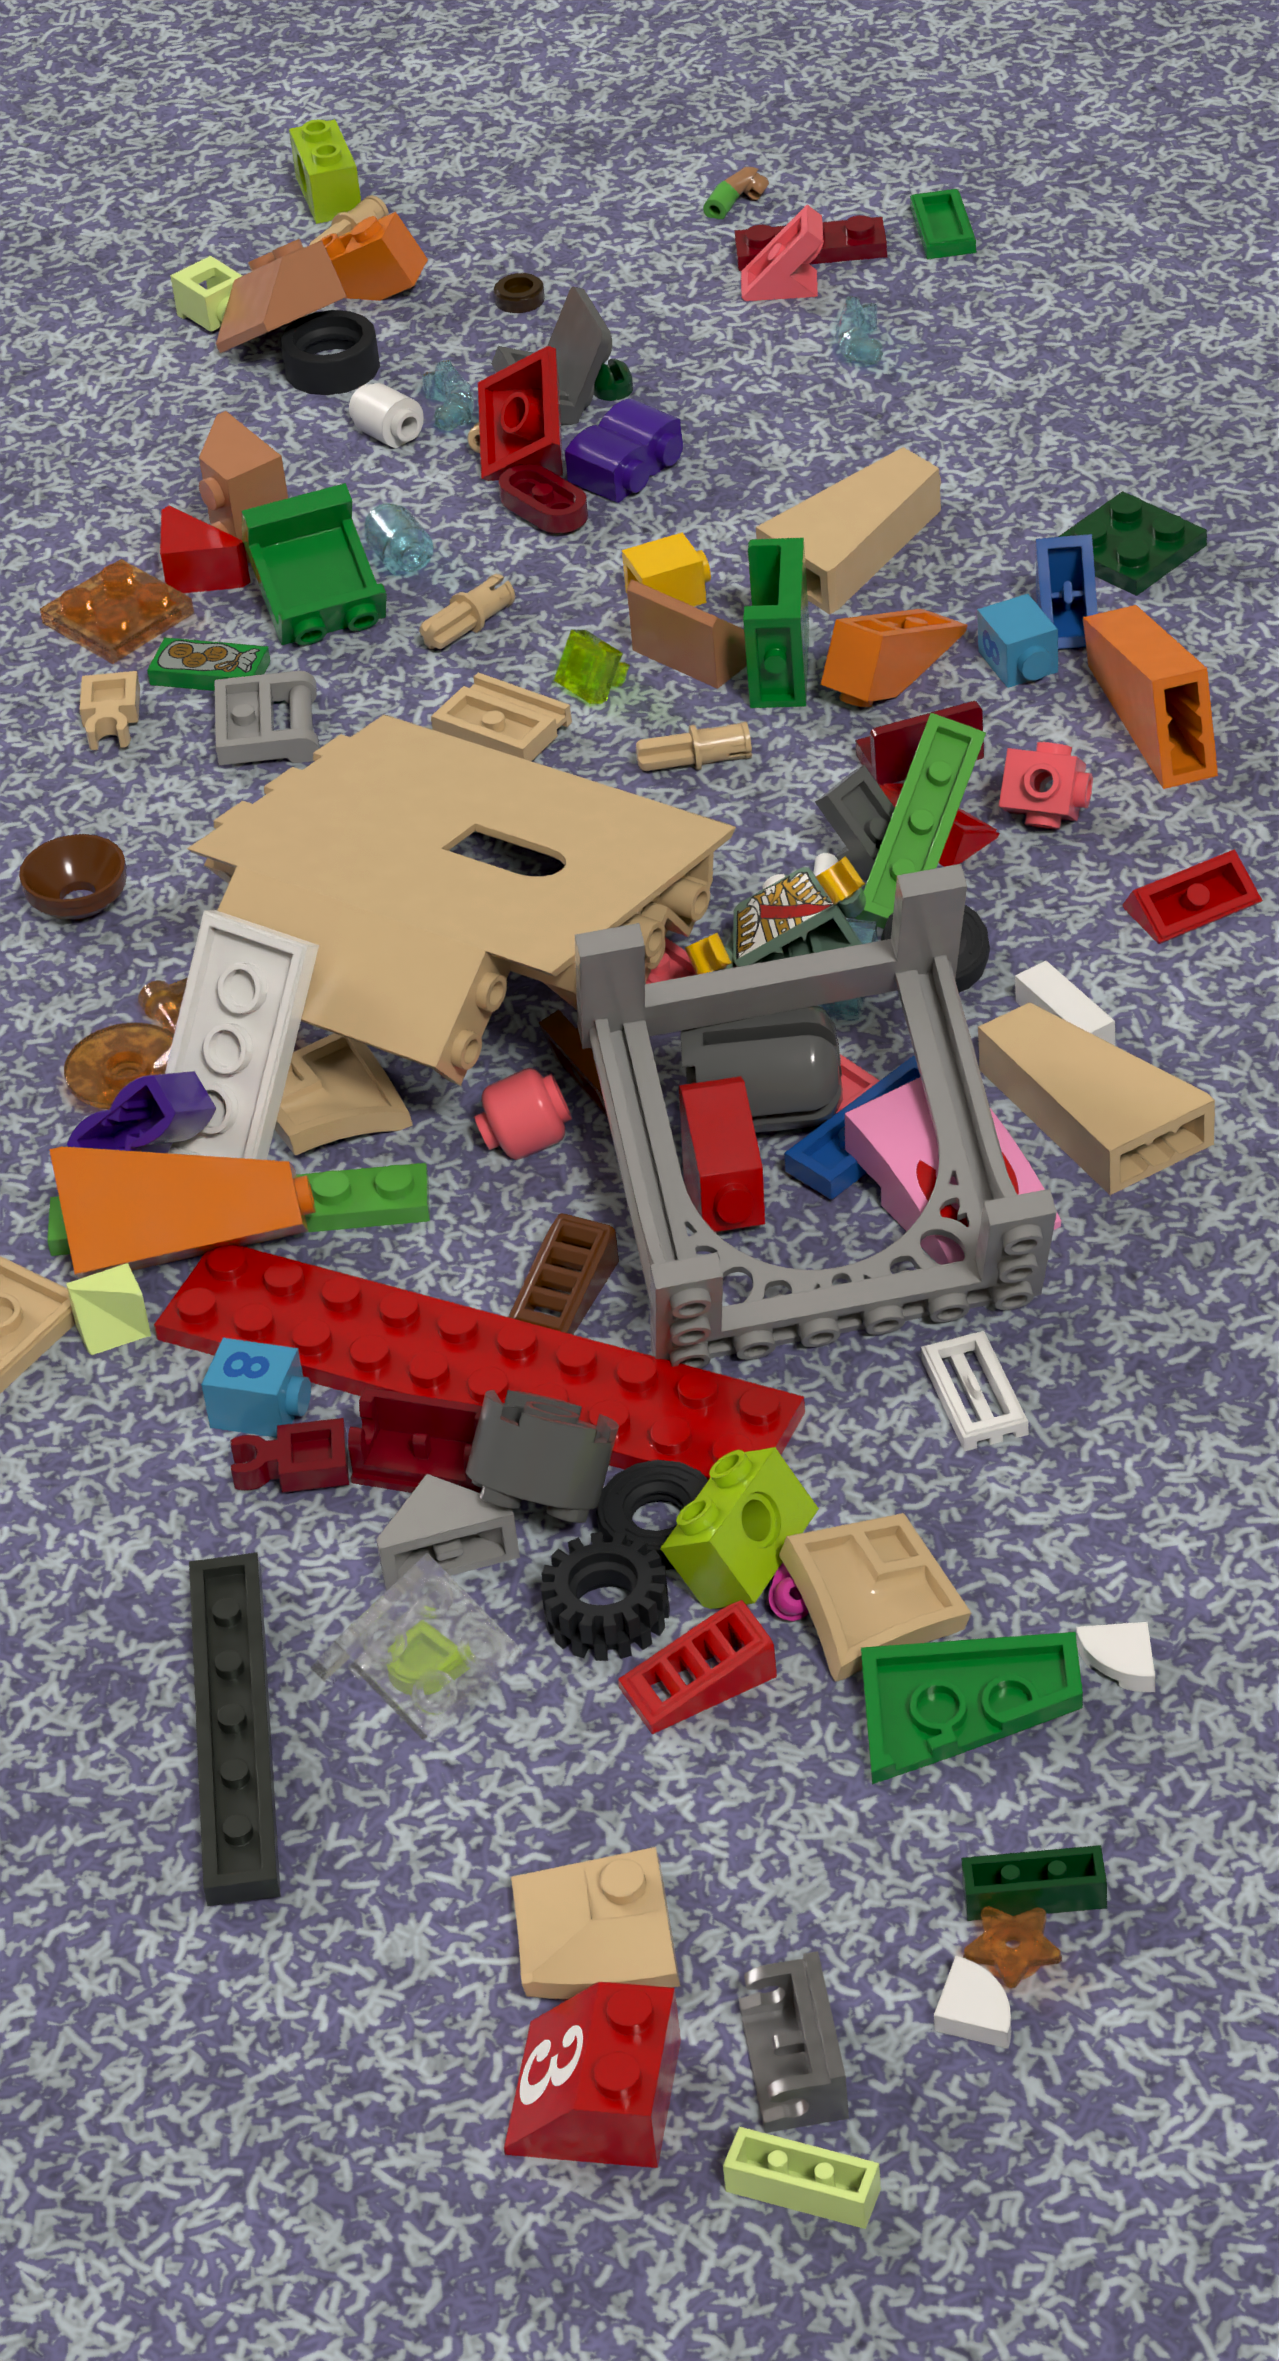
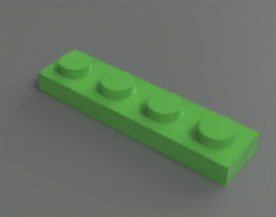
M930 713L863 891L866 897L865 908L854 919L884 929L888 917L894 911L897 875L937 868L986 732Z

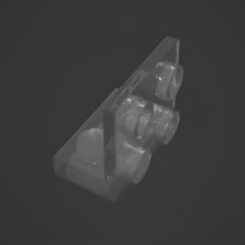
M426 1553L354 1621L310 1668L330 1686L348 1670L357 1679L362 1677L423 1741L434 1743L522 1657L523 1652L454 1579Z

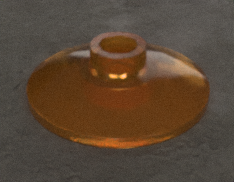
M137 1022L116 1024L91 1033L78 1042L66 1058L64 1076L68 1089L81 1102L96 1108L110 1110L116 1096L130 1082L143 1076L165 1074L174 1034L157 1025Z

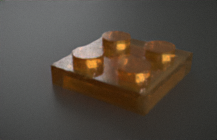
M120 559L106 566L101 572L78 586L65 591L60 597L40 608V613L44 625L114 664L194 614L192 598Z

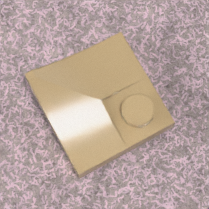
M333 1033L293 1052L275 1124V1131L295 1156L339 1139L375 1132L400 1131L413 1125L409 1111L366 1044Z
M904 1513L786 1536L779 1554L810 1613L828 1663L830 1674L835 1682L844 1680L862 1670L861 1647L926 1643L950 1636L965 1629L971 1616V1611Z
M656 1847L511 1877L519 1940L521 1981L527 1997L570 1999L599 1981L661 1987L680 1986L661 1864Z

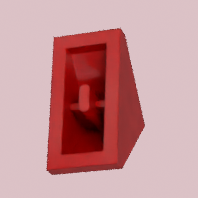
M170 505L161 510L160 556L168 595L243 588L251 583L245 546L241 539Z

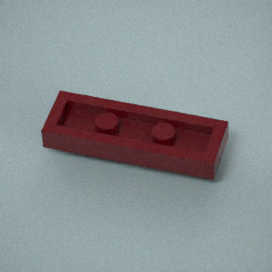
M857 215L847 220L823 222V247L817 257L809 264L886 258L887 241L883 217L871 218L869 216ZM754 225L748 229L734 230L738 271H742L785 226Z

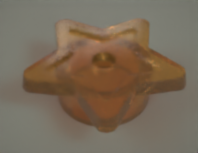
M984 1907L981 1912L983 1934L966 1946L963 1953V1958L978 1964H984L993 1975L1001 1978L1006 1987L1011 1989L1016 1988L1021 1980L1035 1974L1041 1966L1059 1964L1062 1961L1060 1950L1043 1936L1047 1920L1046 1911L1043 1908H1035L1022 1914L1011 1916L993 1907ZM1015 1940L1020 1945L1016 1948H1010L1006 1943Z

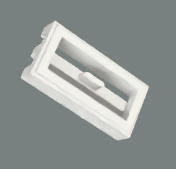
M984 1331L921 1347L922 1363L964 1452L976 1449L977 1442L985 1439L992 1445L1003 1442V1435L1013 1432L1015 1438L1029 1435L1028 1420ZM974 1351L1004 1415L993 1416L964 1353ZM942 1358H949L977 1416L978 1422H971Z

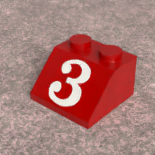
M599 1981L532 2020L529 2026L506 2135L505 2155L658 2168L681 2043L675 1988Z

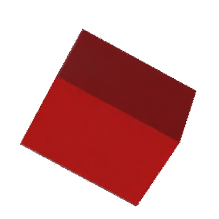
M546 346L478 382L481 479L487 481L499 480L504 471L523 464L539 465L558 476H563L560 389L556 348Z

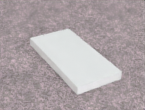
M204 910L165 1074L195 1071L213 1101L216 1110L210 1122L201 1132L185 1141L172 1143L169 1154L267 1160L319 945L217 910Z

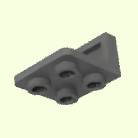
M572 287L569 290L548 346L556 348L561 424L567 425L577 424L584 408L590 405L594 395V382L602 363L609 359L612 351L611 332L583 288ZM498 346L491 364L495 371L498 372L533 354V352Z

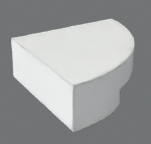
M1148 1622L1076 1627L1078 1651L1082 1660L1090 1669L1095 1667L1103 1674L1118 1680L1119 1687L1126 1690L1155 1692V1671Z
M955 1956L934 2013V2030L1008 2049L1011 2040V2013L1009 2001L1003 1987L982 1966L966 1958Z

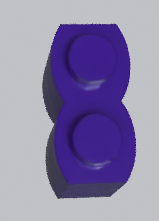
M632 398L618 402L604 415L598 425H592L582 430L565 449L568 482L616 503L622 501L632 492H640L646 486L649 476L656 475L666 466H672L680 458L683 450L681 420Z
M195 1071L143 1076L130 1082L119 1092L110 1110L93 1113L81 1121L71 1133L67 1146L168 1153L172 1143L185 1141L201 1132L212 1119L216 1107Z

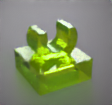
M571 629L553 681L589 704H602L607 701L611 686L621 687L623 685L630 665L620 662L623 655L621 651L589 631Z

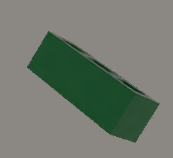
M1101 1845L961 1858L962 1885L967 1921L1107 1909V1879Z

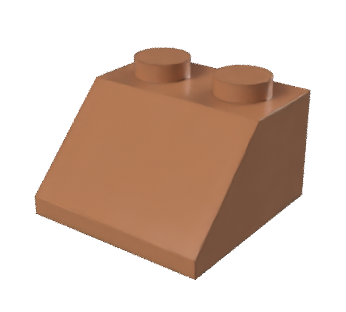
M297 239L248 262L252 272L234 280L216 346L219 352L222 353L346 298L345 291L323 241L320 240L307 247H303L300 239Z
M227 411L217 414L199 456L203 479L199 482V491L208 508L210 525L242 540V510L288 498L282 456ZM246 551L247 562L249 564L251 562Z

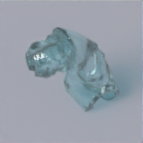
M847 296L839 323L836 325L835 334L841 354L850 363L862 361L867 365L876 364L883 356L881 351L883 346L879 340L870 339L868 335L877 330V304L871 302L870 304L863 305L860 304V300L857 297Z
M442 360L435 367V371L425 372L422 375V384L427 400L444 402L435 411V425L440 430L450 432L456 429L458 425L471 422L474 414V395L470 384L457 372L450 360Z

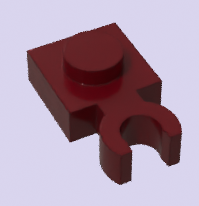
M344 1418L277 1425V1440L266 1441L256 1435H241L230 1440L234 1464L231 1465V1473L234 1487L237 1490H254L264 1486L271 1479H280L282 1492L349 1485L348 1446Z

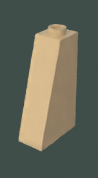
M902 447L756 527V539L804 538L808 601L826 613L832 614L839 610L941 511V478L939 468Z
M1029 1002L978 1026L980 1071L1109 1195L1214 1145L1215 1100L1208 1093Z

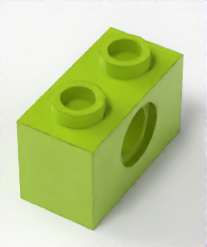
M311 120L303 124V126L290 128L289 135L296 179L315 223L332 221L337 214L348 212L355 208L361 202L357 166L336 120Z
M776 1447L749 1452L735 1450L721 1457L712 1466L709 1473L711 1478L696 1499L680 1511L676 1519L677 1526L660 1548L703 1607L709 1609L723 1608L739 1600H743L745 1604H754L783 1563L779 1554L786 1536L803 1533L819 1510Z

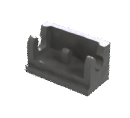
M818 1951L804 1953L803 1959L762 1965L745 1973L744 1978L748 1990H761L768 1986L779 1987L772 1992H758L739 1998L740 2013L765 2133L849 2119L846 2075Z

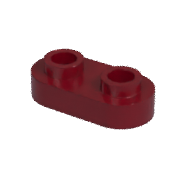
M523 464L507 469L499 477L500 499L503 506L540 529L551 533H566L574 531L586 523L588 508L584 491L539 465Z

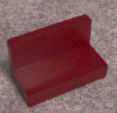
M977 701L931 712L983 731V710ZM930 713L873 728L870 736L855 740L856 756L861 764L865 765L878 785L906 780ZM984 741L977 760L984 758Z

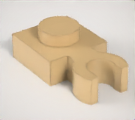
M137 671L82 676L79 710L91 750H98L99 740L107 735L118 736L120 748L127 747L130 744L131 737L128 723L139 721L140 684Z

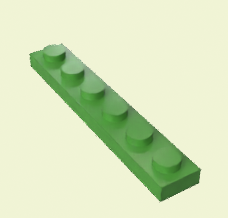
M427 1163L296 1174L297 1177L308 1175L313 1193L316 1213L305 1215L308 1232L430 1221ZM59 1196L50 1197L47 1241L51 1256L71 1254Z

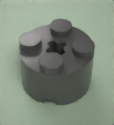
M490 1390L485 1393L465 1473L472 1479L474 1485L482 1488L480 1498L488 1503L517 1509L520 1508L523 1499L548 1505L546 1512L553 1517L570 1522L585 1523L589 1509H595L599 1506L619 1425L611 1418L600 1413L596 1426L579 1420L581 1406L532 1393L508 1390L505 1403H502L495 1390Z

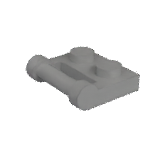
M290 671L215 680V736L219 765L288 758L292 763L314 761L313 752L319 749V739L313 731L312 703L317 695L315 678L305 671ZM285 700L289 703L290 729L274 731L273 702Z

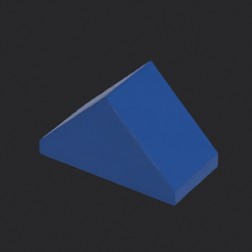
M1092 534L1038 538L1035 540L1037 605L1058 629V650L1086 648L1083 617L1098 614Z

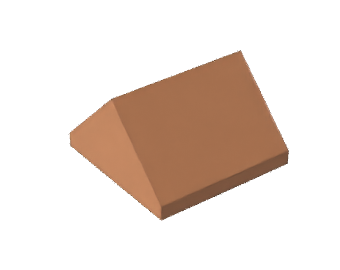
M631 579L627 588L633 651L717 689L747 666L744 629Z

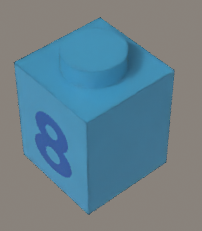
M1029 594L977 609L978 652L1007 688L1031 680H1038L1058 672V629Z
M229 1338L222 1339L201 1384L210 1428L277 1438V1425L292 1424L295 1416L302 1417L305 1415L311 1397V1382L308 1377H303L298 1348Z

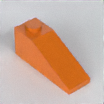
M922 608L836 619L820 685L841 692L839 697L841 701L860 707H872L873 701L896 698L966 633L968 625Z

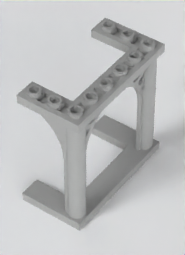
M961 864L897 875L891 939L645 984V945L640 923L575 935L578 1031L582 1048L592 1047L650 1300L652 1356H655L656 1359L670 1360L672 1367L678 1366L681 1363L696 1368H703L709 1364L711 1358L737 1354L738 1358L745 1360L757 1359L772 1353L778 1345L801 1341L806 1347H819L836 1341L841 1333L866 1329L869 1334L873 1335L887 1334L898 1330L908 1320L930 1316L931 1320L935 1322H949L965 1316L970 1308L995 1304V1307L1000 1310H1011L1027 1305L1033 1300L1034 1296L1042 1294L1057 1212L1050 1189L1018 1195L1006 1170L955 981L967 884ZM898 990L938 1145V1175L934 1190L922 1214L902 1237L886 1249L862 1261L837 1268L822 1270L785 1268L760 1261L737 1250L716 1234L702 1219L686 1191L649 1037ZM952 1176L955 1177L957 1185L950 1184ZM957 1203L959 1206L957 1220L966 1218L968 1227L957 1220L941 1217L940 1211L949 1204ZM686 1227H689L694 1234L688 1236ZM930 1235L948 1237L961 1247L965 1258L963 1261L938 1264L925 1255L921 1249V1240ZM700 1251L711 1252L710 1254L699 1256L696 1254V1252ZM903 1261L911 1262L916 1270H903L901 1273L892 1274L890 1271L893 1264ZM736 1272L747 1274L753 1284L748 1298L743 1303L722 1307L723 1278ZM837 1279H846L847 1281H849L848 1283L832 1285V1283ZM782 1285L791 1291V1294H779L764 1299L765 1291L769 1287Z

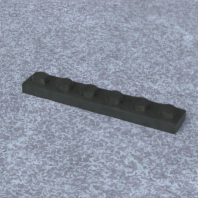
M258 1552L189 1561L203 1889L207 1906L281 1897L262 1576Z

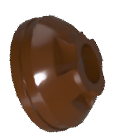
M75 834L55 838L35 848L21 864L19 877L22 890L31 906L44 914L56 918L82 920L101 912L121 894L126 885L127 866L123 851L114 842L97 835ZM77 890L93 892L90 895L79 898L63 899L67 894Z

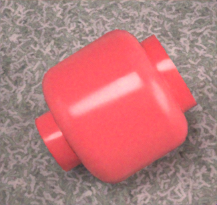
M533 1068L523 1069L488 1085L482 1092L481 1102L484 1112L474 1116L478 1129L489 1150L501 1146L505 1154L515 1160L531 1156L562 1141L565 1136L564 1123L572 1120L567 1103L553 1075L549 1074L542 1077Z

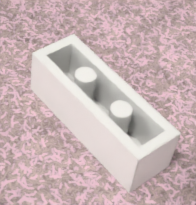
M1044 961L1015 975L1016 1002L1020 1006L1030 1002L1115 1046V1021L1048 961Z

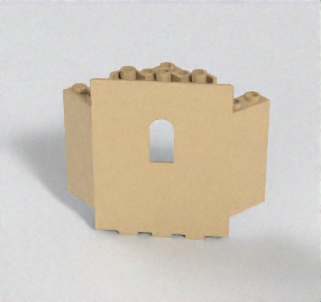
M384 714L353 736L348 737L340 734L313 752V760L315 762L303 770L291 767L264 786V794L266 795L253 804L241 801L214 820L215 830L187 849L194 854L206 857L204 866L229 884L217 911L319 945L301 1018L302 1022L428 1066L448 1081L461 1086L467 1070L472 1068L479 1058L482 1048L481 1038L491 1014L500 1007L507 990L506 980L510 971L542 981L577 1010L576 934L640 923L645 945L646 983L651 969L658 966L664 955L667 931L689 937L695 922L700 920L705 914L709 905L710 887L713 882L714 851L732 837L736 827ZM476 831L552 856L560 860L565 866L561 871L552 875L542 877L525 876L449 850Z

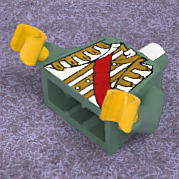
M846 856L817 876L814 875L809 867H802L789 875L777 874L771 876L765 881L761 891L740 902L735 907L733 931L725 945H723L717 932L685 947V950L698 975L860 945L862 942L846 918H855L864 910L866 897L861 887L865 883Z

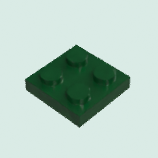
M1124 491L1058 536L1092 534L1095 577L1135 596H1138L1207 546L1206 529Z

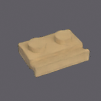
M477 673L473 677L474 684L470 688L463 686L431 716L432 729L529 761L535 759L558 737L557 729L561 725L568 727L572 723L569 704L481 673Z

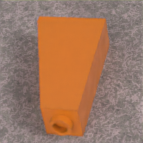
M1137 605L1083 617L1088 667L1162 788L1167 789L1218 776L1207 667Z
M63 1146L49 1149L74 1273L80 1279L126 1263L129 1264L131 1271L201 1256L206 1251H211L224 1245L246 1246L308 1232L305 1215L316 1213L308 1175L297 1177L296 1170L289 1161Z

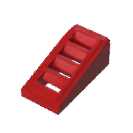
M739 1600L714 1613L618 1679L619 1689L651 1734H655L776 1678L775 1648L768 1633L744 1601ZM736 1646L740 1649L737 1652L733 1649ZM714 1657L719 1664L711 1669L706 1660ZM686 1669L694 1679L688 1685L685 1684L678 1674ZM660 1681L671 1695V1697L663 1702L651 1687V1685Z

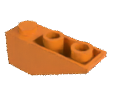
M396 212L377 219L375 216L368 217L358 223L351 232L339 237L336 233H332L321 239L348 299L381 301L409 289L416 284L428 261V258Z

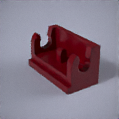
M365 1387L359 1399L362 1428L350 1426L348 1433V1448L353 1471L351 1483L412 1493L423 1478L429 1474L481 1493L482 1488L474 1485L472 1479L465 1472L482 1406Z

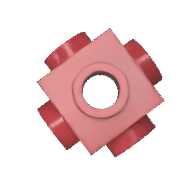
M1037 742L1036 751L1007 748L999 807L1008 813L1026 815L1025 825L1060 829L1061 819L1077 821L1080 808H1088L1093 786L1092 773H1085L1086 763L1077 756H1071L1072 747L1067 745ZM1053 780L1051 788L1044 792L1046 784Z

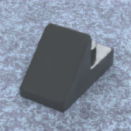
M865 765L847 775L815 801V803L846 845L835 857L840 861L846 856L861 879L868 881L895 807Z

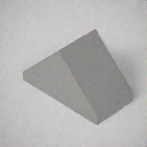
M427 1474L376 1539L386 1591L390 1592L520 1558L512 1508L488 1503L480 1498L481 1493Z

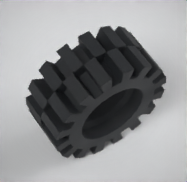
M602 1532L591 1533V1544L586 1546L577 1537L568 1542L569 1555L558 1548L551 1555L552 1566L544 1565L541 1573L543 1582L540 1583L549 1635L554 1633L555 1643L562 1649L571 1644L573 1655L583 1659L589 1649H594L596 1661H608V1650L618 1649L620 1659L632 1656L631 1644L634 1642L642 1650L646 1649L652 1644L651 1632L660 1636L666 1628L665 1618H669L670 1612L665 1566L661 1564L660 1555L655 1549L648 1553L647 1543L639 1538H636L629 1547L627 1535L624 1533L614 1532L612 1542H604ZM603 1587H617L631 1593L623 1600L608 1605H592L580 1600L586 1593Z

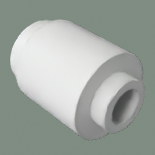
M374 383L361 386L354 392L349 403V414L355 426L360 431L390 447L398 448L415 439L422 429L424 416L420 404L384 384Z

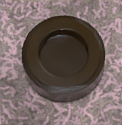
M510 274L500 279L494 286L495 304L504 312H530L540 307L545 300L544 284L540 278L532 274Z

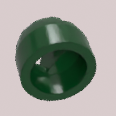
M615 358L609 359L607 365L602 363L594 382V396L605 401L621 400L629 396L633 391V379L629 367L624 362Z

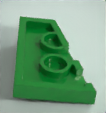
M1076 1632L861 1647L872 1785L954 1757L1083 1708V1691Z

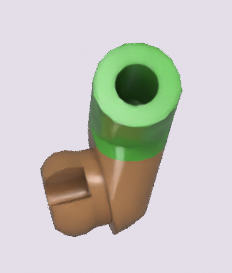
M742 168L716 186L703 206L705 215L709 218L724 219L742 192L753 201L758 200L769 185L768 179L757 173L758 168Z

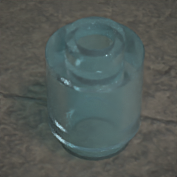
M385 503L370 511L364 524L365 540L390 573L402 576L423 569L429 563L433 554V541L407 508Z

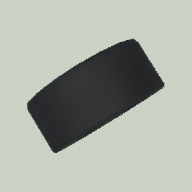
M328 310L306 315L286 327L280 338L286 380L295 389L308 394L334 395L347 393L360 388L372 380L380 368L374 325L365 316L351 311ZM334 349L344 350V351H342V352L334 353V354H327V355H318V354H316V353H319V352H322V351H327V350H334Z

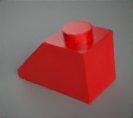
M738 1076L679 1085L683 1177L686 1191L694 1207L714 1232L765 1224L763 1166L743 1078Z

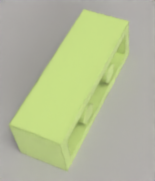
M740 2126L723 2164L726 2192L863 2229L867 2227L881 2190L879 2163Z

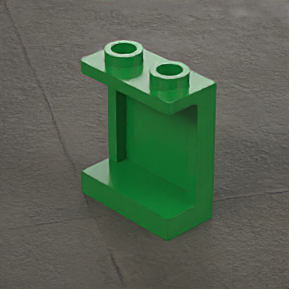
M346 483L242 510V541L281 645L297 642L300 645H310L323 639L327 633L349 628L352 631L365 630L375 625L379 619L386 617L387 593L383 584L376 583L352 519V498Z
M804 538L752 539L748 542L752 606H744L743 616L750 708L806 707L809 611Z

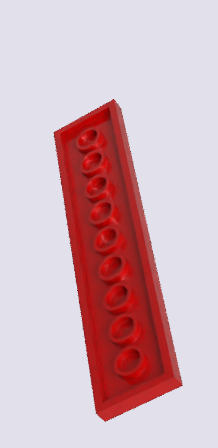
M224 1245L214 1250L206 1251L154 1324L157 1340L214 1356L223 1338L298 1348L303 1377H308L311 1383L358 1396L362 1395L366 1387L482 1406L487 1391L495 1390L501 1402L505 1403L507 1391L510 1390L569 1402L582 1407L579 1417L581 1421L596 1426L600 1413L617 1422L619 1428L609 1465L624 1470L634 1464L653 1460L682 1462L699 1470L709 1480L711 1478L709 1473L712 1466L721 1457L732 1451L742 1450L749 1452L776 1447L781 1455L805 1414L804 1396L681 1363L678 1366L672 1367L670 1360L656 1359L655 1356L240 1245Z

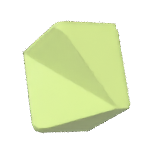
M128 1263L66 1283L76 1328L90 1355L151 1336L143 1295Z

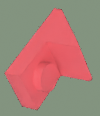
M806 205L741 271V293L743 300L758 301L818 296L817 270L809 263L817 257L824 243L821 214L809 205Z

